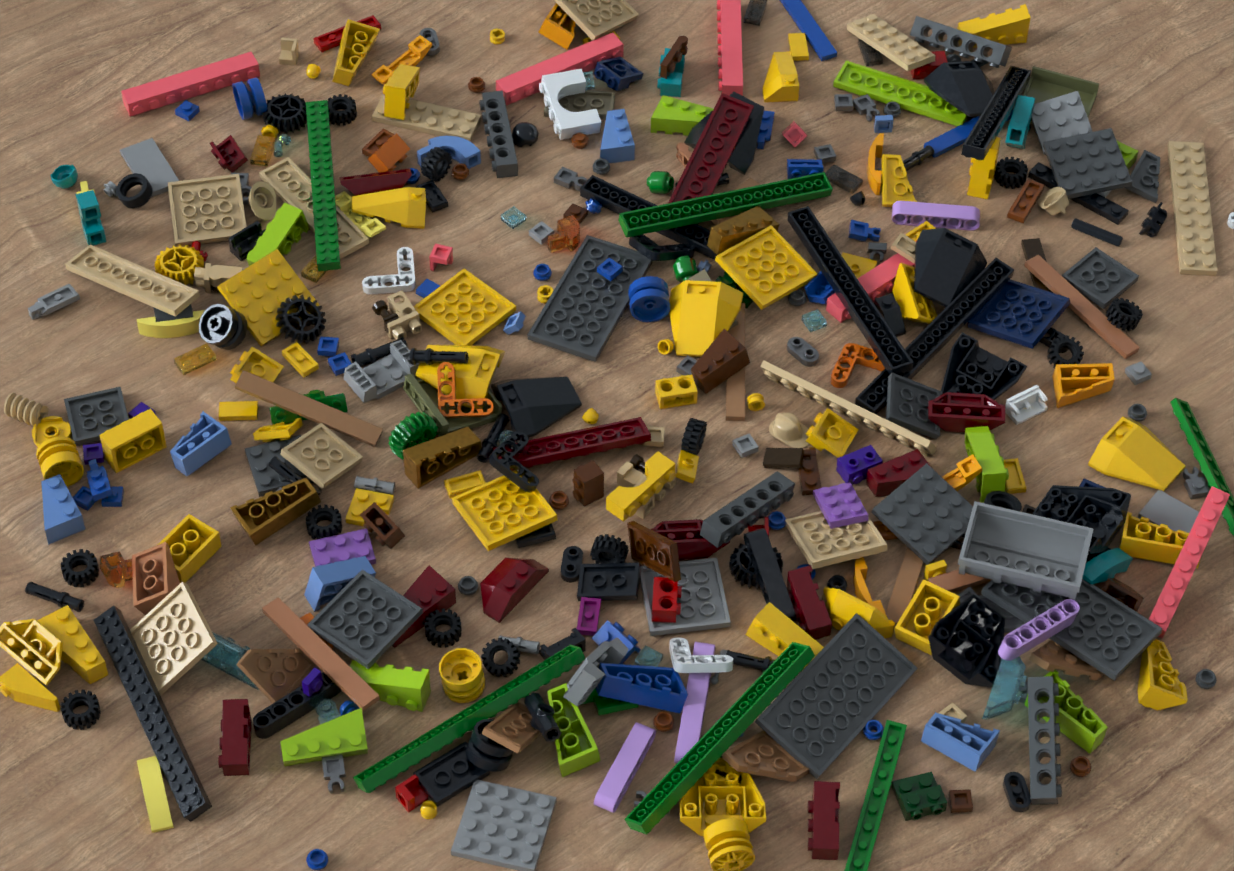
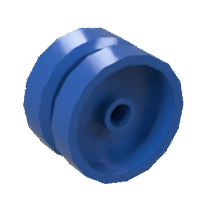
M257 77L248 79L247 85L242 81L232 84L236 106L242 120L252 118L253 111L257 116L267 111L265 95Z
M654 276L641 277L633 281L629 286L630 312L635 319L641 322H655L669 314L671 309L669 289L663 279Z

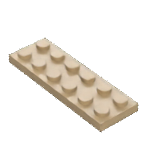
M875 14L847 24L849 32L907 71L935 61V54Z
M385 94L382 95L372 115V121L436 136L461 137L470 142L482 120L480 114L413 99L408 100L410 107L409 109L405 108L406 117L404 120L384 117Z

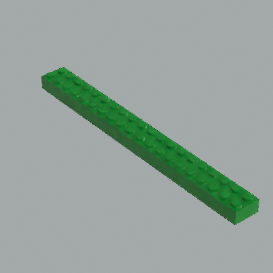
M328 101L306 102L318 271L341 269Z
M825 172L628 211L620 213L618 221L627 238L735 216L757 206L764 210L831 196L833 188Z
M792 642L624 819L629 828L646 835L651 832L655 825L695 785L704 773L712 767L721 755L729 749L787 685L795 679L803 668L815 657L811 647Z
M574 645L567 646L354 776L353 779L358 788L366 793L373 792L376 787L386 784L387 780L396 778L400 772L407 771L410 766L417 765L423 758L430 757L431 753L440 751L444 745H449L454 739L464 736V733L467 731H472L477 722L495 717L498 712L505 711L508 706L518 703L519 699L526 698L532 691L535 692L542 685L549 684L550 680L560 677L563 672H568L573 666L580 665L586 659L581 648Z

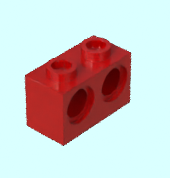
M654 577L652 622L676 623V615L681 613V603H677V598H681L682 586H678V581L674 582L666 577Z

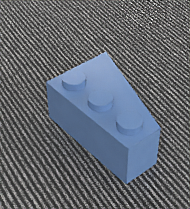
M625 109L607 111L600 158L606 159L608 163L635 159V144Z
M204 411L200 414L201 418L199 421L191 425L190 432L186 436L183 435L170 451L175 468L186 476H189L232 445L227 428Z
M58 474L41 481L44 527L48 545L85 530L82 514L61 475Z
M366 556L312 567L304 595L314 612L320 610L319 606L330 602L362 569L375 577L376 572Z
M935 712L925 725L921 742L976 772L994 749L1000 730H986L980 728L981 725L974 723V726L961 723V719Z

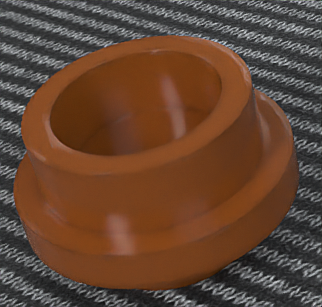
M473 77L468 83V88L472 92H481L485 89V82L480 77Z
M577 133L571 137V143L577 149L585 148L589 142L588 136L583 133Z
M456 164L452 169V176L458 180L465 179L469 176V169L465 164Z
M555 491L550 496L549 503L555 509H564L569 504V498L565 492Z
M662 711L654 717L653 725L658 731L666 732L673 728L674 718L670 713Z
M1077 756L1071 761L1070 769L1077 776H1087L1091 771V763L1088 758Z

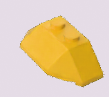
M901 262L892 291L895 300L900 306L902 318L930 324L937 317L933 302L914 292L915 267Z
M824 587L822 600H824L834 628L841 630L857 613L884 638H890L894 635L895 622L889 620L877 608L840 589Z
M35 619L4 622L0 627V647L48 686L60 670L63 642Z

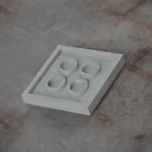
M1078 91L1034 104L1031 120L1044 155L1046 154L1043 148V142L1093 132Z

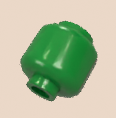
M653 171L647 178V187L654 194H668L674 187V178L667 171Z
M681 256L673 264L675 277L679 282H683L698 273L696 261L689 256Z

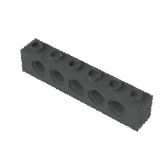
M916 16L910 35L915 37V41L924 43L926 40L930 42V46L939 48L941 45L945 47V51L954 53V50L960 52V56L969 58V55L975 57V61L984 63V60L990 62V66L999 68V65L1006 66L1012 49L1010 46ZM932 29V35L929 37L928 32ZM947 34V40L943 42V36ZM962 39V45L958 47V41ZM977 44V50L973 52V46ZM992 49V55L988 57V51Z
M503 90L482 93V100H479L480 110H484L482 112L483 123L486 122L484 124L485 135H489L487 136V146L491 147L489 149L490 159L494 160L491 161L492 171H496L497 178L518 176V162Z
M775 472L703 520L700 535L717 548L724 543H728L731 538L740 535L747 527L753 526L756 521L766 517L769 512L777 510L781 504L790 501L794 495L795 483L780 472Z
M1053 676L1028 677L1030 799L1032 805L1058 804V797H1062L1061 784H1058L1057 777H1061V764H1057V756H1061L1060 743H1056V736H1060V724L1056 723V716H1059V703H1055V696H1059L1058 683L1054 682ZM1041 697L1049 698L1046 703L1038 702ZM1042 717L1050 718L1047 723L1039 722ZM1042 737L1050 738L1048 743L1043 744L1039 742ZM1043 757L1051 758L1047 764L1040 763V760ZM1045 777H1049L1052 779L1051 782L1046 785L1040 782Z

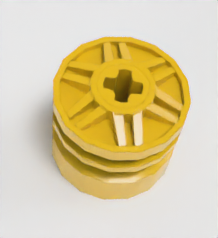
M64 436L53 437L41 443L37 448L36 456L44 480L60 474L68 487L82 478L84 468L75 441L71 438Z
M456 648L447 652L442 657L439 663V674L445 695L451 701L469 703L482 695L485 689V677L482 661L477 653L467 648Z
M736 818L722 819L712 823L704 830L703 837L713 871H742L751 866L755 861V853L745 821Z

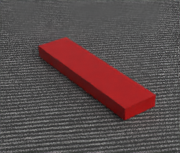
M374 15L357 21L381 30V24ZM345 26L313 38L315 45L321 52L340 46Z

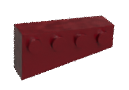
M430 565L403 595L422 608L423 614L392 646L396 648L423 628L426 622L425 619L429 617L431 612L435 614L437 609L439 612H442V609L446 611L456 604L455 588Z

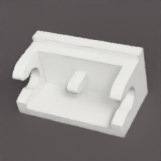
M1035 385L1006 399L1005 413L1018 425L1047 411L1048 407L1044 402L1048 399L1039 389V386Z

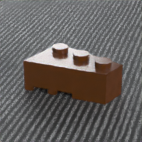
M723 329L690 370L695 384L707 394L750 364L747 349L728 331Z

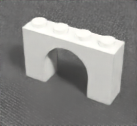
M582 68L542 75L541 83H539L540 93L544 94V104L549 108V118L554 122V132L558 134L560 140L569 139L577 133L586 135L600 133L601 120L597 109L572 112L564 109L558 102L565 96L585 93L586 79Z

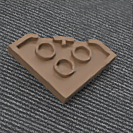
M1053 640L1034 651L1029 658L1033 663L1051 672H1054L1055 669L1064 670L1063 673L1075 677H1079L1080 674L1088 675L1090 680L1098 681L1105 675Z
M249 649L236 665L272 703H275L296 690L316 664L301 649Z
M764 730L727 750L722 757L738 772L796 782L809 772L806 766L794 759Z

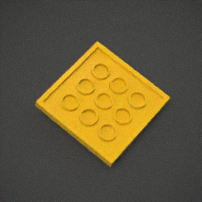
M772 225L720 253L715 258V261L761 310L806 285L818 275Z
M278 249L217 287L232 309L245 316L247 329L261 347L282 334L279 332L282 327H277L276 324L279 321L275 319L276 315H278L277 310L281 308L282 302H285L288 297L292 299L294 295L298 299L300 295H303L304 299L310 296V301H315V298ZM298 308L289 310L287 314L296 313Z
M465 268L413 306L419 313L421 320L455 345L472 346L516 311L515 304Z
M504 475L451 498L454 507L487 551L558 521L557 514L537 488L534 492H526Z

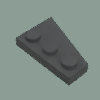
M1144 150L1130 175L1132 186L1125 188L1156 203L1158 200V175L1160 173L1161 158Z

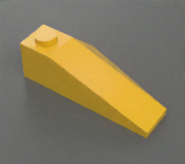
M791 51L773 53L762 88L764 102L798 101L799 80Z
M405 187L356 195L351 198L352 212L372 218L375 216L385 219V222L389 223L391 221L401 223V226L405 228H425V188Z
M1157 639L1142 652L1137 689L1138 703L1154 710L1186 704L1188 701L1186 686L1178 679L1179 672L1171 664L1172 657L1165 643Z

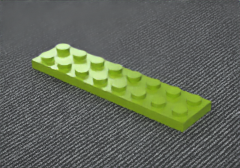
M847 60L833 82V87L861 96L868 94L871 99L886 104L888 102H897L901 109L955 126L962 125L968 117L931 91L926 85Z

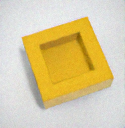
M940 560L926 565L925 580L928 581L929 578L945 574L947 570L946 562Z

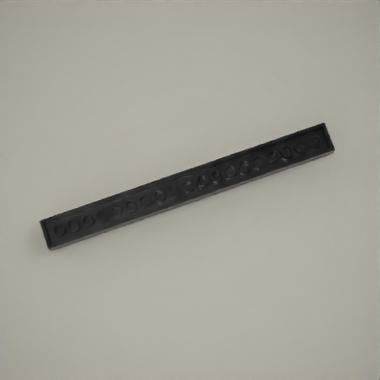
M1010 66L964 142L961 155L968 158L972 157L976 160H984L1013 110L1018 95H1021L1027 86L1032 70Z
M594 175L580 188L581 197L588 200L594 198L602 207L619 215L628 211L657 206ZM698 224L657 231V233L680 244L693 245L695 251L714 260L717 256L707 246L710 230Z
M809 206L788 212V222L889 375L891 373L899 375L911 371L913 361Z
M995 258L905 348V351L913 361V368L911 371L899 375L911 380L1013 277L1014 269L998 258ZM886 368L856 397L855 405L877 414L887 404L889 373Z
M112 606L95 618L94 622L184 818L191 822L210 809L212 805L121 610Z

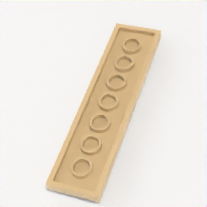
M289 157L259 172L260 178L273 187L276 195L283 202L303 210L308 227L315 234L311 179ZM336 206L340 259L368 245L369 238Z
M93 245L87 246L65 264L66 269L175 317L200 297L199 290Z

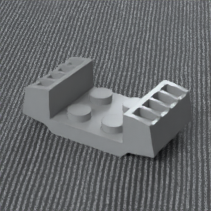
M402 340L390 344V355L364 368H361L357 362L345 368L344 380L363 403L373 399H380L403 387L405 375L412 373L414 377H417L415 374L420 363H416V365L410 363V350Z
M618 637L610 642L604 641L584 660L567 683L568 690L563 697L576 706L583 704L605 675L599 669L600 663L619 664L627 654L628 648Z

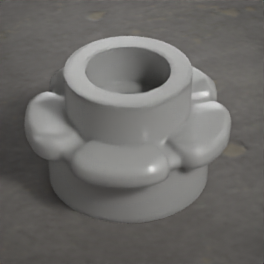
M111 181L104 184V192L109 197L113 195L117 197V186Z

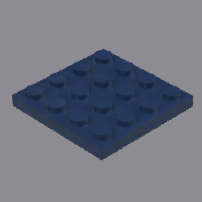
M1010 279L968 321V328L1033 349L1070 305V298Z

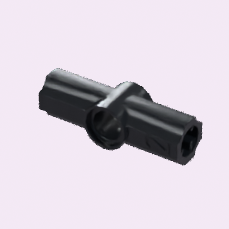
M533 692L531 695L526 696L524 703L532 716L531 726L542 733L546 742H553L559 739L562 732L553 718L554 708L545 704L539 693Z

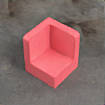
M795 121L782 132V135L794 148L807 137L805 131Z
M440 244L434 245L429 256L431 271L435 270L437 263L444 265L453 263V247Z

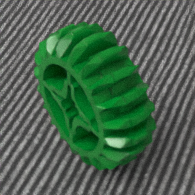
M425 412L412 413L409 417L406 416L403 421H400L395 426V430L391 431L392 435L388 438L390 440L388 444L392 452L403 460L404 449L435 439L434 437L438 434V427L434 419Z

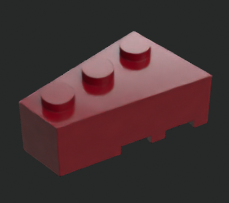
M916 449L868 469L866 485L875 497L888 496L926 463L929 466L930 464L921 452Z
M811 565L788 571L786 588L796 614V619L799 622V627L816 640L831 635L832 622L824 600L820 601L816 592L819 587L817 583L813 584L811 579V572L813 570Z
M248 699L223 700L222 737H220L219 741L222 755L218 757L219 768L223 769L224 776L249 775L252 734Z
M814 781L812 801L808 800L807 812L811 813V819H808V832H812V838H808V851H812V859L838 860L840 802H838L840 782Z

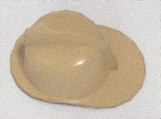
M259 181L251 188L248 204L254 214L262 220L269 221L275 217L277 211L276 193L270 184Z
M1054 187L1040 197L1038 205L1050 215H1057L1060 212L1066 214L1065 208L1069 205V199L1062 187Z
M778 413L775 420L769 425L770 434L792 448H805L809 445L806 442L808 428L800 423L794 414Z

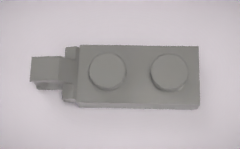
M67 284L38 298V301L28 308L29 316L32 320L46 316L80 300L79 294L70 284Z

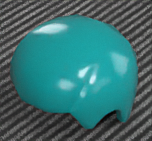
M60 165L50 176L56 187L66 189L75 185L78 179V172L74 165Z

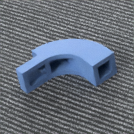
M439 136L428 140L429 146L417 151V160L420 167H423L421 163L425 161L423 158L427 157V152L430 153V149H434V147H439L450 153L453 160L465 164L468 169L481 164L480 150L472 142L461 137Z

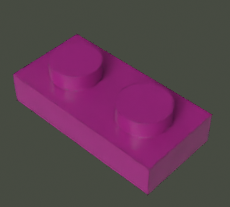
M581 597L577 630L581 635L594 636L597 633L601 599Z

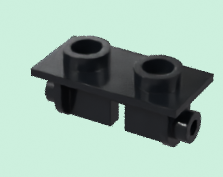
M1162 202L1157 207L1153 206L1147 213L1149 217L1141 224L1143 228L1139 233L1140 235L1145 231L1149 237L1157 236L1161 225L1167 218V211L1160 208L1163 204Z

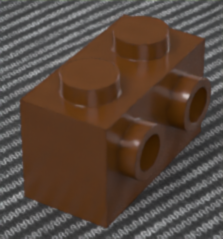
M594 460L574 469L572 481L574 484L573 496L576 501H580L585 507L604 497V472Z
M375 502L360 515L365 521L363 526L370 533L374 531L377 534L375 538L382 546L386 544L392 549L405 537L400 528Z

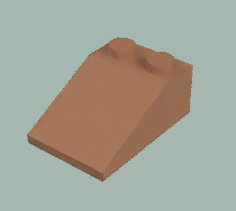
M167 542L132 555L133 605L146 615L173 591L180 582Z

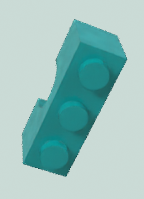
M665 48L664 55H661L660 65L671 48ZM682 55L681 61L677 62L674 72L670 73L667 79L658 78L657 88L660 89V96L681 97L685 55Z
M90 190L75 194L88 246L105 243V232L100 220L101 212L94 191Z

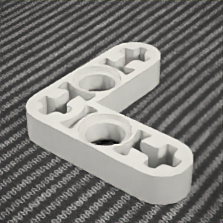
M409 247L398 249V274L368 276L362 281L363 291L366 294L397 293L401 290L403 292L414 290L416 284L412 249ZM403 255H407V260L403 259ZM404 267L410 268L409 271H402L401 269ZM386 282L394 283L392 286L384 285Z
M677 637L670 640L669 651L674 671L678 673H719L733 670V657L729 655H691L688 641L685 638Z

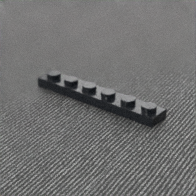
M1038 162L1029 171L1028 177L1044 184V186L1050 189L1058 187L1051 168ZM1098 193L1070 199L1117 225L1128 215L1129 211Z

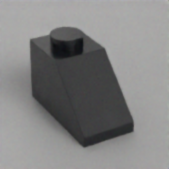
M888 294L875 298L874 305L895 336L906 334L900 306L893 295Z

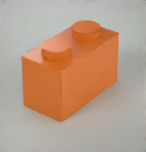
M396 133L368 158V161L378 172L393 171L397 167L395 163L397 161L401 163L407 157L406 153L410 148Z

